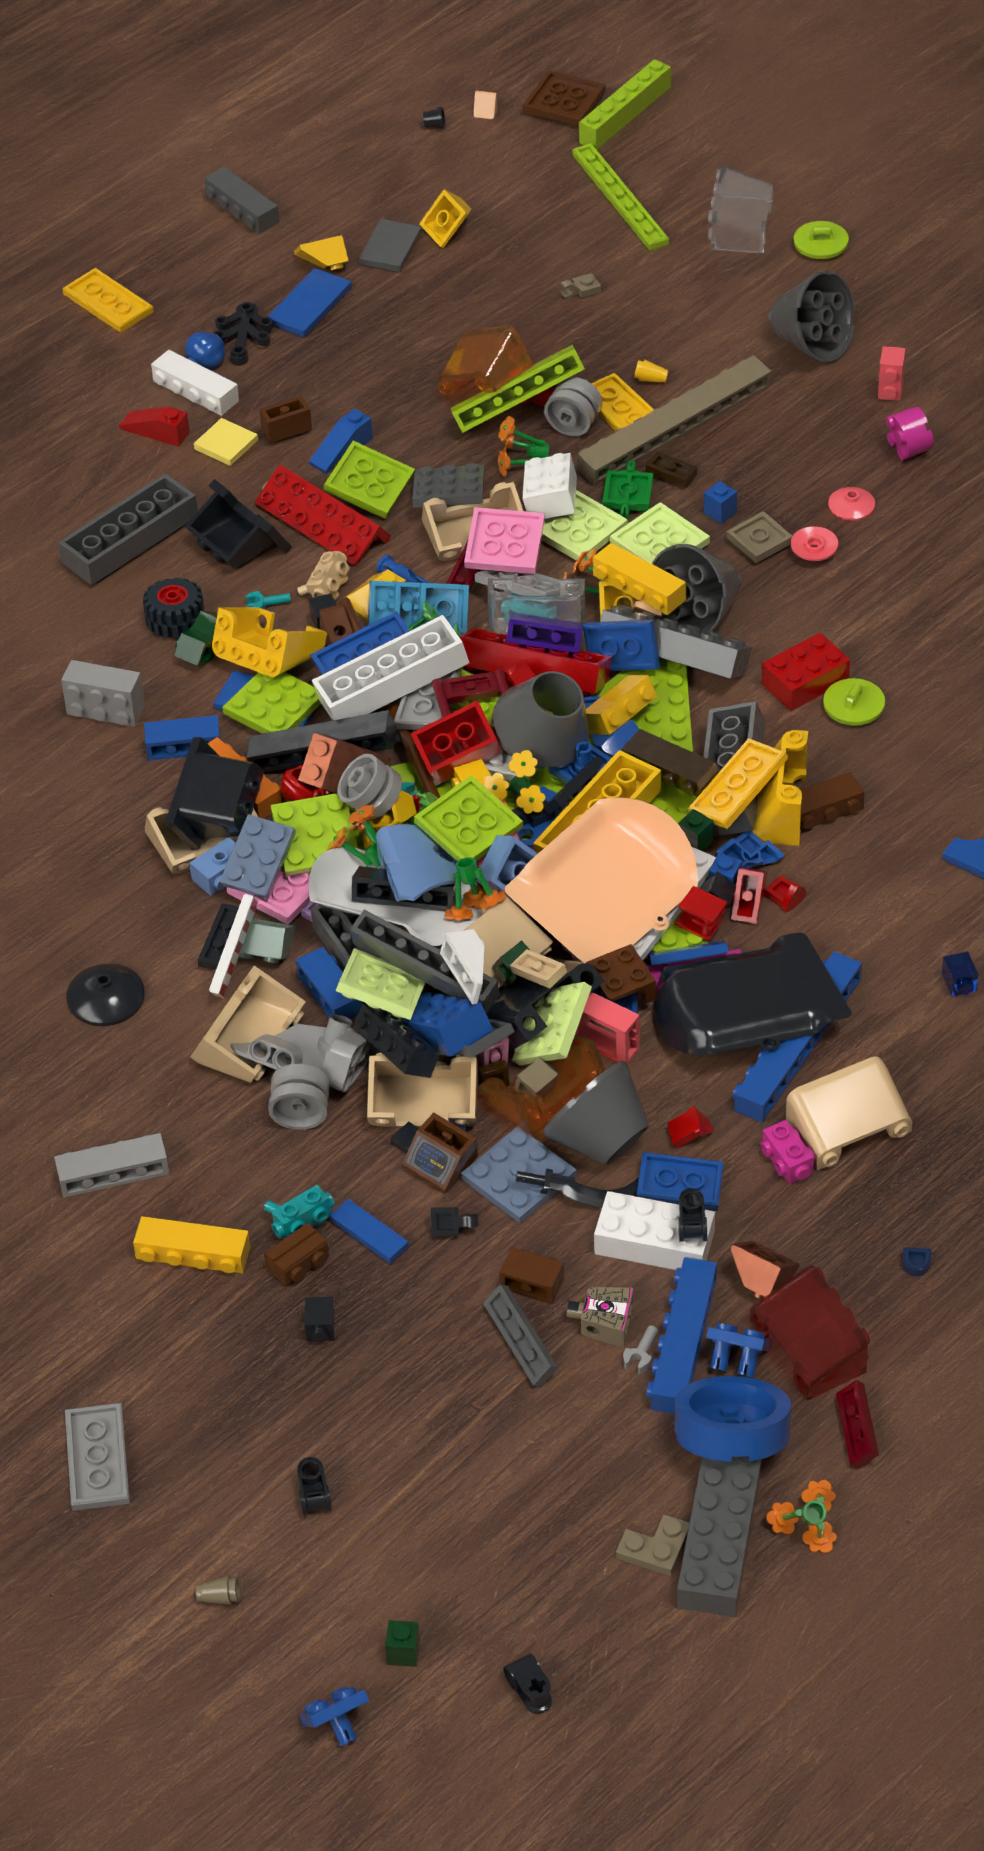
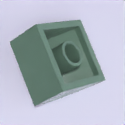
M252 919L239 957L254 959V955L263 956V961L279 963V959L288 957L297 931V925Z

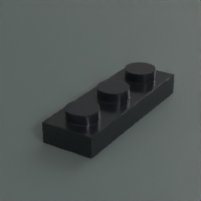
M596 756L543 809L549 815L557 809L562 812L571 803L569 798L571 796L575 798L585 787L583 784L586 781L589 783L598 773L597 770L604 762Z
M221 904L199 955L198 967L217 969L238 912V906Z

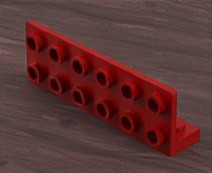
M280 464L255 500V504L331 552L339 551L344 553L347 557V562L353 566L358 564L373 541L377 542L379 539L387 543L391 537L389 533L376 523Z

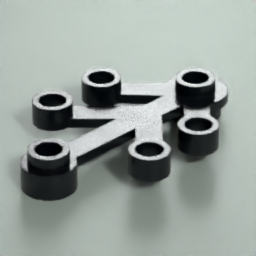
M244 302L237 306L234 314L228 317L219 316L215 319L218 330L213 333L217 334L224 343L238 334L236 346L230 352L231 363L236 366L245 365L249 360L248 351L245 349L247 334L253 337L260 346H266L271 342L270 334L266 331L273 329V321L270 317L260 316L257 306L253 303ZM240 320V323H239V324H237V325L233 326L232 328L228 329V328H229V325H231V324H233V323H235V322H237V321ZM251 321L255 322L262 331L260 332L249 323Z

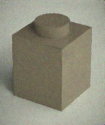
M539 1057L517 1075L514 1090L534 1106L555 1088L558 1073H556L555 1068L551 1064L545 1063Z

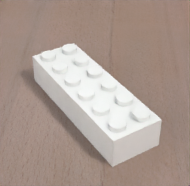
M441 615L313 679L312 682L321 704L333 721L369 714L425 686L434 679L468 664L469 660L461 639L444 615Z

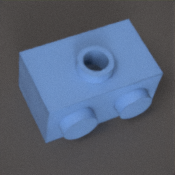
M230 837L190 862L192 880L210 896L225 888V886L221 885L220 879L236 844Z

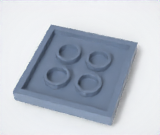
M517 1126L461 1173V1179L521 1224L559 1191L549 1189L547 1195L540 1194L543 1186L515 1182L517 1171L544 1176L547 1168L553 1170L552 1174L575 1178L577 1177V1170Z

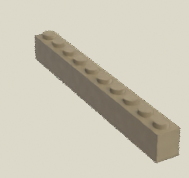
M755 355L741 360L737 365L730 369H725L721 374L712 379H707L696 388L689 389L680 397L674 398L664 406L654 409L646 416L636 419L630 425L618 429L614 434L600 439L589 448L582 449L578 453L576 469L593 486L606 479L607 470L621 471L625 469L629 460H631L632 465L633 460L639 461L768 388L771 370Z

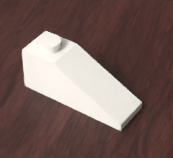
M474 929L445 933L440 954L470 1002L477 1004L483 984L484 942L478 937Z

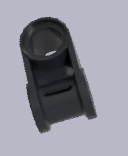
M695 1188L685 1189L679 1195V1242H684L685 1239H702V1241H707V1217H705L704 1196L700 1190Z
M315 1457L303 1458L297 1466L303 1516L308 1515L310 1511L322 1509L332 1511L329 1488L326 1485L322 1462ZM309 1474H316L313 1477H307Z
M529 1653L503 1667L504 1675L509 1685L516 1691L530 1712L542 1714L550 1709L552 1705L550 1695L551 1683L533 1654Z

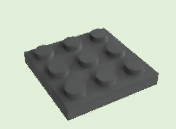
M470 463L466 466L458 467L445 465L442 468L425 466L415 469L412 497L413 508L423 507V503L432 498L444 500L446 506L483 503L484 465Z

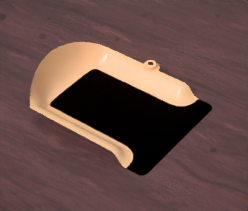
M630 798L600 799L531 859L520 874L505 887V892L578 959L586 963L629 944L634 945L652 927L656 930H665L669 926L668 918L665 915L684 899L693 886H698L697 866L690 842L671 816L644 801ZM658 916L663 917L662 922L657 920Z

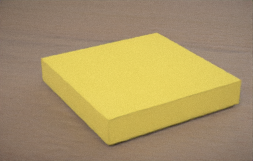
M221 418L194 443V449L231 466L258 441V434Z

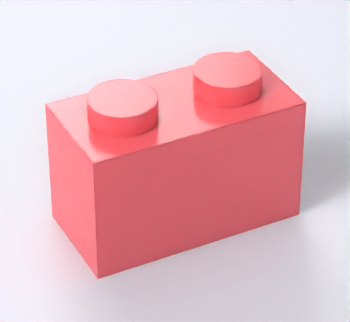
M883 346L879 368L878 399L901 401L906 348Z

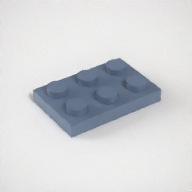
M248 814L220 879L221 885L268 899L296 834V830L293 827Z

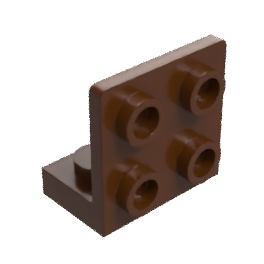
M632 944L586 962L592 965L605 982L598 987L606 999L613 1002L636 993L637 996L641 995L646 1004L655 1000L656 980Z

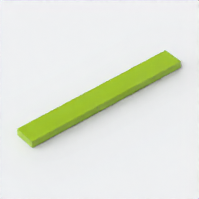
M592 143L572 149V156L649 251L669 245L668 236Z

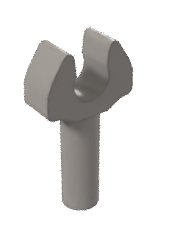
M651 1325L647 1327L637 1348L625 1349L623 1353L625 1369L629 1368L633 1360L640 1361L638 1374H642L650 1368L652 1357L647 1352L658 1332L656 1327Z

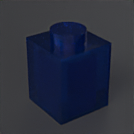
M969 952L944 956L942 976L951 996L966 995L977 991L978 972Z

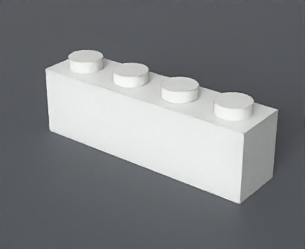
M171 350L166 351L151 364L154 382L221 416L239 402L236 383Z

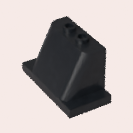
M215 479L209 484V487L215 493L184 526L198 539L195 542L205 552L210 549L212 551L210 555L221 564L224 561L233 569H236L274 545L286 554L292 548L268 521L259 514H254Z
M193 737L165 824L191 849H200L203 838L238 837L247 815H251L265 771L256 763L219 756L202 737Z

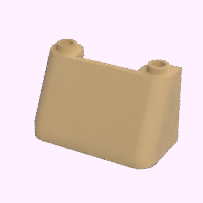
M253 966L190 1058L198 1064L250 1083L253 1079L259 1081L267 1068L261 1063L235 1054L230 1047L231 1043H250L262 1035L270 1034L274 1036L285 1031L291 1023L295 1025L304 1014L301 1008L306 1001L256 966Z
M876 1056L799 1086L791 1091L787 1097L786 1120L792 1128L798 1130L804 1145L812 1149L815 1155L813 1166L817 1171L835 1165L839 1161L842 1147L886 1129L889 1136L893 1138H901L912 1132V1120L886 1065L881 1058Z

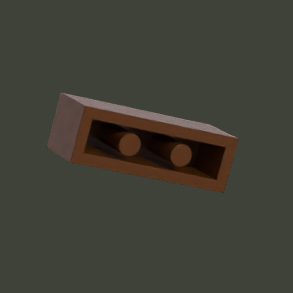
M851 772L800 789L802 792L800 830L810 829L819 824L833 821L836 818L864 809L865 792Z

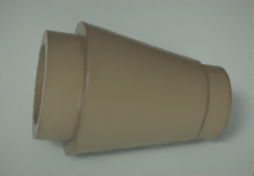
M229 1575L197 1584V1601L233 1605L234 1602H239L241 1599L240 1581L238 1578H232Z

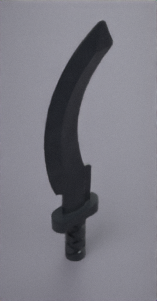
M547 1168L544 1176L517 1171L515 1182L543 1186L540 1194L547 1195L549 1189L562 1191L563 1195L571 1200L601 1208L603 1207L607 1191L636 1197L639 1178H637L632 1183L619 1189L600 1190L579 1184L575 1181L574 1177L552 1174L553 1170Z

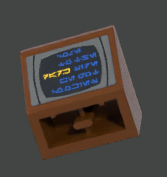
M433 1112L417 1130L402 1162V1167L446 1193L458 1180L461 1173L478 1157L477 1138Z

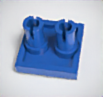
M717 1323V1327H709L706 1338L713 1339L712 1342H715L709 1367L727 1371L731 1347L740 1345V1348L743 1350L737 1374H746V1376L755 1378L754 1374L759 1352L762 1353V1351H769L771 1340L764 1338L765 1333L745 1329L744 1334L738 1333L737 1326Z

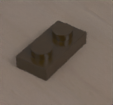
M657 451L646 464V472L653 473L655 476L686 487L697 475V467Z

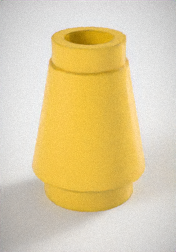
M645 359L644 361L638 360L634 378L639 379L640 382L666 383L668 370Z

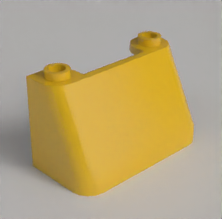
M791 730L786 732L774 746V748L786 752L788 759L757 794L754 830L751 832L764 843L769 840L772 844L799 846L802 792L793 784L799 779L806 782L808 731Z

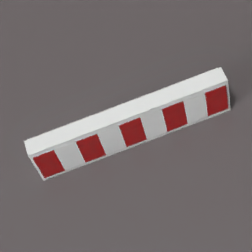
M245 894L240 903L209 989L217 997L224 998L259 902L254 896Z

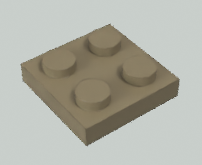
M764 511L727 530L726 538L755 563L789 546L793 537Z

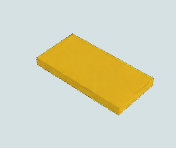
M97 268L62 288L65 296L120 333L154 312L151 304Z
M615 373L591 383L600 392L603 400L602 408L598 415L615 431L630 425L636 419L642 418L654 410Z
M748 738L690 805L688 811L690 812L694 809L712 819L713 824L728 829L788 759L786 752Z

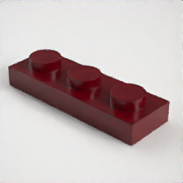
M855 1380L838 1391L836 1398L849 1462L851 1466L858 1469L879 1456L865 1385Z

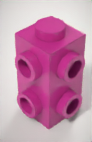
M787 1120L763 1129L762 1142L760 1143L761 1150L766 1157H770L774 1162L775 1169L780 1176H784L787 1182L791 1184L798 1180H804L813 1174L815 1155L809 1146L806 1147L801 1141V1136L796 1128H792Z

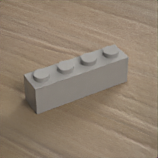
M161 1133L54 1156L63 1198L169 1174Z

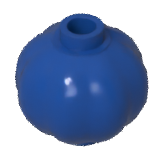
M196 332L186 342L185 355L187 359L212 371L223 363L225 356L224 342L217 334Z

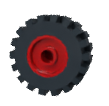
M164 579V581L155 582V585L149 586L148 591L144 592L143 605L146 625L151 632H155L158 636L179 638L181 633L186 632L193 626L200 611H204L201 588L196 583L189 582L188 579Z

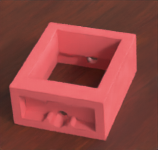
M591 992L573 1041L616 1062L623 1060L628 1064L640 1049V1015ZM590 1020H592V1021H594V1022H596V1023H598V1024H600V1025H602V1026H604V1027H607V1028H609V1029L615 1031L616 1034H613V1033H611V1032H609V1031H607V1030H605V1029H603V1028H601V1027H599V1026H597V1025L591 1023Z

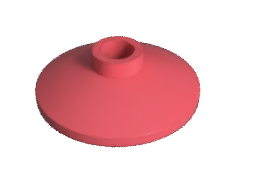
M845 487L832 493L829 497L828 507L836 517L843 520L856 521L872 514L875 509V499L864 489Z
M806 527L793 535L791 549L802 559L821 561L835 554L838 549V539L833 532L826 528Z

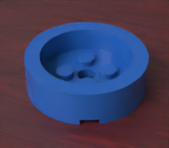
M740 1376L711 1377L688 1384L676 1395L674 1416L676 1440L683 1448L698 1456L732 1462V1457L748 1456L749 1461L759 1460L780 1452L790 1440L791 1401L784 1391L770 1383Z

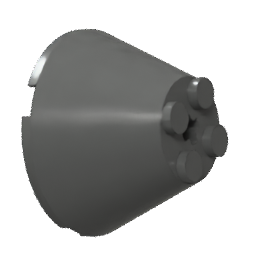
M819 271L780 295L768 313V320L772 323L779 339H783L818 362H832L845 353L853 338L855 325H852V312H856L855 301L849 285L842 276L836 272Z
M690 544L669 546L662 550L652 562L653 565L686 582V601L668 615L661 612L662 617L659 619L670 618L677 620L679 626L694 625L700 627V632L703 633L714 631L736 599L739 587L742 584V579L736 573L733 566L723 558H719Z

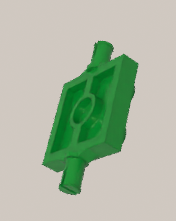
M631 460L627 462L626 470H607L602 501L603 506L613 510H620V515L624 517L625 514L626 519H629L630 510L648 511L652 494L653 473L635 471L637 462L634 460L632 461V466Z

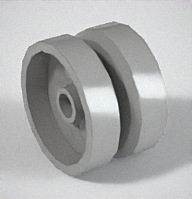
M569 377L559 382L545 404L544 414L550 425L560 433L568 436H580L585 434L602 408L603 400L600 392L594 385L578 377Z
M363 754L353 760L343 772L338 784V796L344 803L356 810L364 805H374L373 814L375 817L372 819H376L389 811L397 801L401 792L402 779L398 772L385 765L374 755Z
M306 1064L282 1066L274 1072L271 1078V1095L268 1105L270 1117L274 1122L290 1129L306 1130L323 1123L328 1110L329 1078L323 1071L314 1066Z

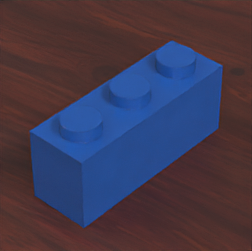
M218 715L144 723L148 761L187 757L193 737H202L207 743L217 737L220 739Z
M321 947L296 959L298 978L328 1017L335 1014L351 1020L359 1014L363 1001L349 999L336 991L343 972L338 967L334 955H329L324 947Z

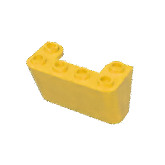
M219 607L212 649L219 658L269 677H275L311 659L310 654L324 648L327 632L312 626H307L306 631H285L283 629L272 631L275 613L259 607ZM262 615H264L267 620L265 628H262L260 626V618Z

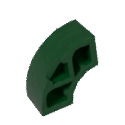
M200 611L193 626L186 632L181 633L177 639L174 656L197 666L211 661L214 658L212 641L217 613L213 611Z

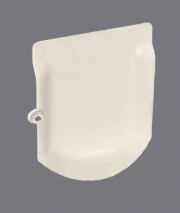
M344 847L331 849L320 855L314 862L309 876L310 901L320 903L324 907L358 916L365 909L393 925L407 928L411 935L432 946L441 945L445 933L463 931L483 915L481 908L466 907V909H472L473 918L458 921L446 919L445 911L351 901L352 876L359 866H367ZM355 848L363 855H367L365 850ZM461 882L462 905H464L463 901L465 900L463 894L471 889L470 885L463 884V882Z

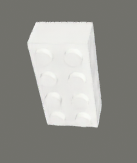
M607 1191L594 1233V1253L674 1270L682 1268L684 1257L707 1261L715 1232V1212L705 1210V1217H707V1241H702V1239H685L684 1242H679V1205Z

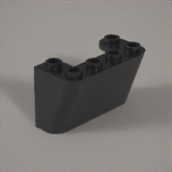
M548 957L563 963L567 970V973L551 988L520 977L512 985H507L503 988L486 1015L488 1019L512 1025L515 1032L507 1036L509 1039L508 1052L528 1042L547 1027L532 1006L533 1003L554 987L580 982L590 985L592 987L591 993L605 982L598 971L588 963ZM529 1016L534 1019L535 1029L533 1031H528L523 1027L522 1021L524 1017Z

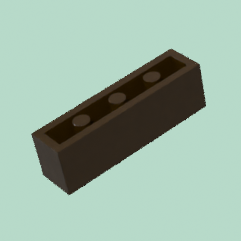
M639 729L621 749L622 752L660 769L661 781H664L670 787L675 786L683 790L690 796L695 795L698 797L719 773L714 761L642 729Z

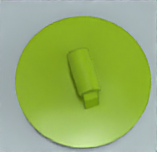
M814 221L804 224L794 234L795 248L801 254L814 259H829L840 255L846 250L849 241L848 234L844 228L827 221Z
M850 678L832 684L824 694L823 705L826 713L835 721L845 725L858 726L871 723L879 718L885 708V697L881 689L872 682Z

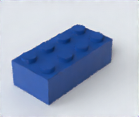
M425 992L420 995L411 1020L400 1018L438 1053L446 1056H453L461 1051L463 1046L472 1044L493 1030L481 1002L472 1004L469 999Z

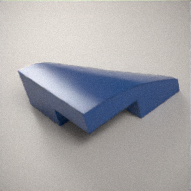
M751 831L744 832L737 839L732 838L719 848L714 855L716 857L720 853L742 860L743 868L781 861L785 857L769 840L764 843Z

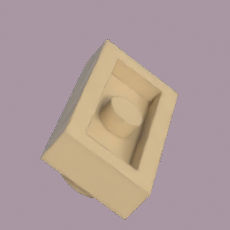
M528 949L510 965L513 974L547 988H551L567 973L563 963Z

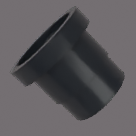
M443 107L423 112L425 127L439 126V128H445L446 120Z

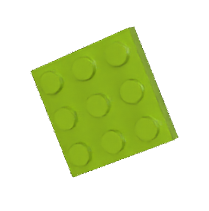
M352 441L325 482L323 490L386 519L412 479L415 469L358 442Z
M258 672L222 709L223 714L264 734L298 727L321 702L313 686L285 672L275 677H269Z
M472 775L414 816V823L456 861L467 857H472L476 861L488 853L497 835L512 836L523 827V821Z
M338 793L271 805L273 822L293 827L296 830V834L283 862L285 876L311 872L314 862L327 851L334 836L343 827H346L344 834L346 836L345 842L358 849L354 831H349L353 827V824L348 821L351 817L349 807L339 798Z

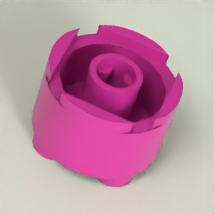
M918 406L908 408L885 418L890 431L887 434L888 442L891 447L896 446L900 460L903 461L933 448L931 429L927 431L925 423L928 420Z

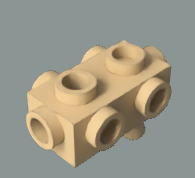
M339 551L324 552L307 584L298 587L299 595L303 596L311 593L314 598L332 593L334 600H336L339 596L338 589L340 585L348 580L347 572L350 567L346 563V555Z

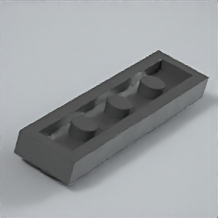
M500 1284L483 1304L533 1386L541 1387L558 1367L509 1287Z

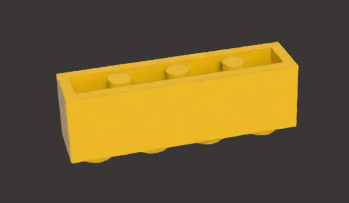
M612 542L593 557V575L666 615L686 601L685 581Z
M141 1216L133 1241L136 1259L145 1262L168 1263L173 1266L183 1265L198 1269L220 1270L226 1273L243 1274L250 1251L249 1232L246 1230Z

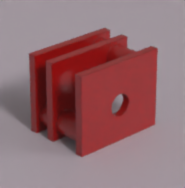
M693 886L678 905V908L684 911L676 920L675 925L709 941L724 921L721 916L726 911L727 901Z

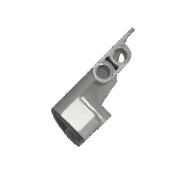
M335 1014L330 1015L327 1027L296 1023L277 1035L265 1034L250 1043H231L230 1046L235 1054L276 1070L290 1064L314 1066L326 1074L331 1088L341 1092H346L355 1083L367 1065L369 1056H372L375 1047L355 1028H351L352 1020Z

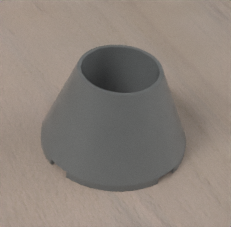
M544 672L511 687L500 696L492 713V723H494L497 733L496 738L503 749L511 756L514 753L521 754L524 750L530 751L532 758L537 759V766L535 768L538 769L556 766L559 769L572 764L577 760L576 745L582 741L588 742L589 725L582 690L575 680L560 672ZM541 707L551 710L556 715H552L544 711Z
M623 1060L612 1065L586 1086L587 1089L576 1099L572 1098L547 1124L543 1131L548 1138L603 1165L611 1163L634 1144L649 1128V1123L628 1064Z

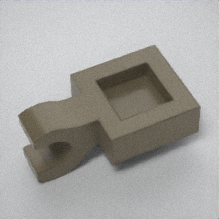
M592 273L573 278L572 281L565 280L561 282L562 287L565 289V291H561L564 299H569L575 295L584 298L601 293V284Z

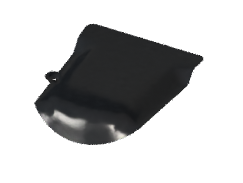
M804 933L783 935L766 949L664 967L657 985L654 1004L656 1025L663 1039L676 1050L691 1055H710L760 1045L766 1051H774L780 1046V1041L816 1034L827 1023L833 1020L848 1018L852 1014L812 943Z

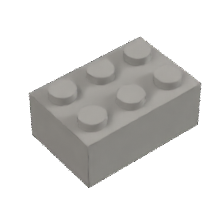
M71 660L61 679L68 715L136 727L145 708L140 672Z

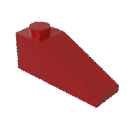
M168 406L130 411L119 425L121 430L178 447L190 433L187 412Z

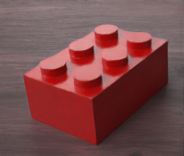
M820 632L763 662L761 684L790 711H793L825 694L832 684L840 680L849 679L850 659Z
M478 700L410 733L436 785L453 778L454 767L479 759L485 762L503 753Z

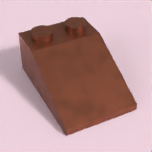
M313 733L298 780L338 793V784L343 772L357 757L363 754H372L385 765L389 764L390 757L323 733Z

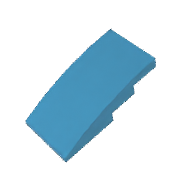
M369 580L368 625L397 611L406 626L409 627L424 616L423 602L427 601L440 616L444 615L453 630L455 628L454 624L457 623L460 632L466 633L469 585Z

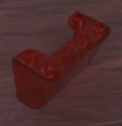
M813 1265L807 1266L751 1306V1322L759 1332L765 1333V1339L769 1337V1330L794 1363L793 1380L807 1400L815 1398L867 1372L869 1336L864 1328H859L852 1311L849 1308H845L840 1302L837 1291L833 1287L830 1288L826 1283L820 1268H815Z

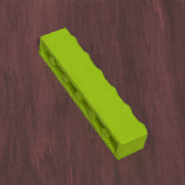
M654 59L579 122V143L583 145L592 143L596 150H598L671 88V66Z
M570 345L451 407V411L463 433L579 373L585 368L573 345Z

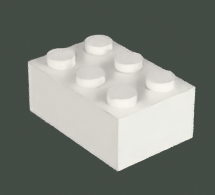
M557 453L550 457H537L525 461L523 502L526 512L545 513V519L575 513L577 475L571 453Z

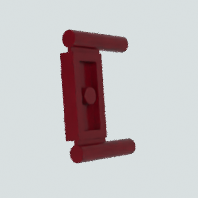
M497 669L493 673L488 672L444 680L434 679L431 682L442 718L451 714L449 704L497 697V692H500L502 695L509 689L502 669Z

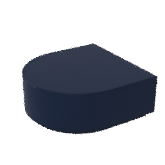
M903 1247L902 1266L904 1271L912 1276L926 1274L930 1269L931 1249Z

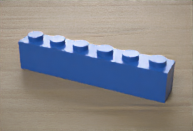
M684 1257L682 1268H676L674 1284H677L676 1290H671L669 1297V1306L672 1309L671 1313H665L663 1329H666L665 1335H660L658 1342V1352H661L660 1358H655L653 1362L652 1375H655L654 1381H649L646 1397L651 1398V1410L675 1414L676 1395L682 1388L693 1382L717 1280L716 1262Z

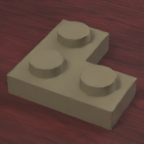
M663 1514L654 1538L626 1529L616 1550V1559L671 1576L687 1540L690 1522Z

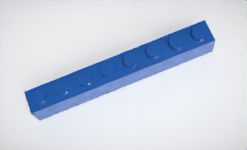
M834 951L828 960L825 959L823 961V964L846 1002L861 980L862 962ZM832 1021L827 1023L816 1034L780 1041V1046L774 1051H766L762 1048L756 1064L748 1068L745 1080L742 1084H737L733 1091L734 1111L763 1123Z

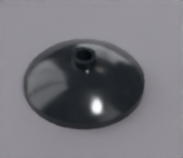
M108 963L89 967L76 975L67 989V1004L71 1013L80 1021L93 1026H111L128 1020L138 1012L145 998L144 984L139 975L132 969L119 964Z

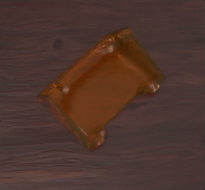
M512 326L470 330L460 337L438 378V389L444 397H451L459 388L475 378V383L480 390L488 393L495 392L534 365L520 335Z
M575 1035L567 1058L544 1061L555 1068L558 1078L555 1088L543 1099L536 1094L528 1096L523 1091L517 1093L514 1090L516 1080L506 1087L504 1082L496 1077H491L478 1086L480 1094L486 1103L515 1126H518L534 1138H542L546 1136L543 1131L552 1118L572 1098L576 1099L587 1089L586 1086L606 1070L594 1040Z

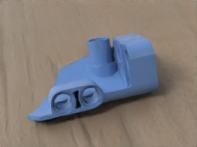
M390 825L378 830L376 834L378 858L382 869L387 870L388 880L397 902L402 900L415 901L422 894L433 888L446 884H455L453 874L457 872L455 866L457 861L418 825Z

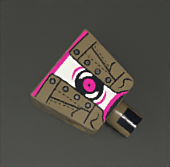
M591 1287L587 1290L585 1303L568 1302L567 1317L581 1319V1334L583 1336L624 1347L634 1305V1289L629 1287Z

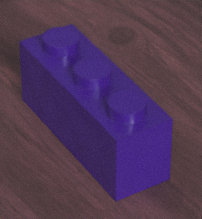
M511 612L506 642L579 653L583 623Z

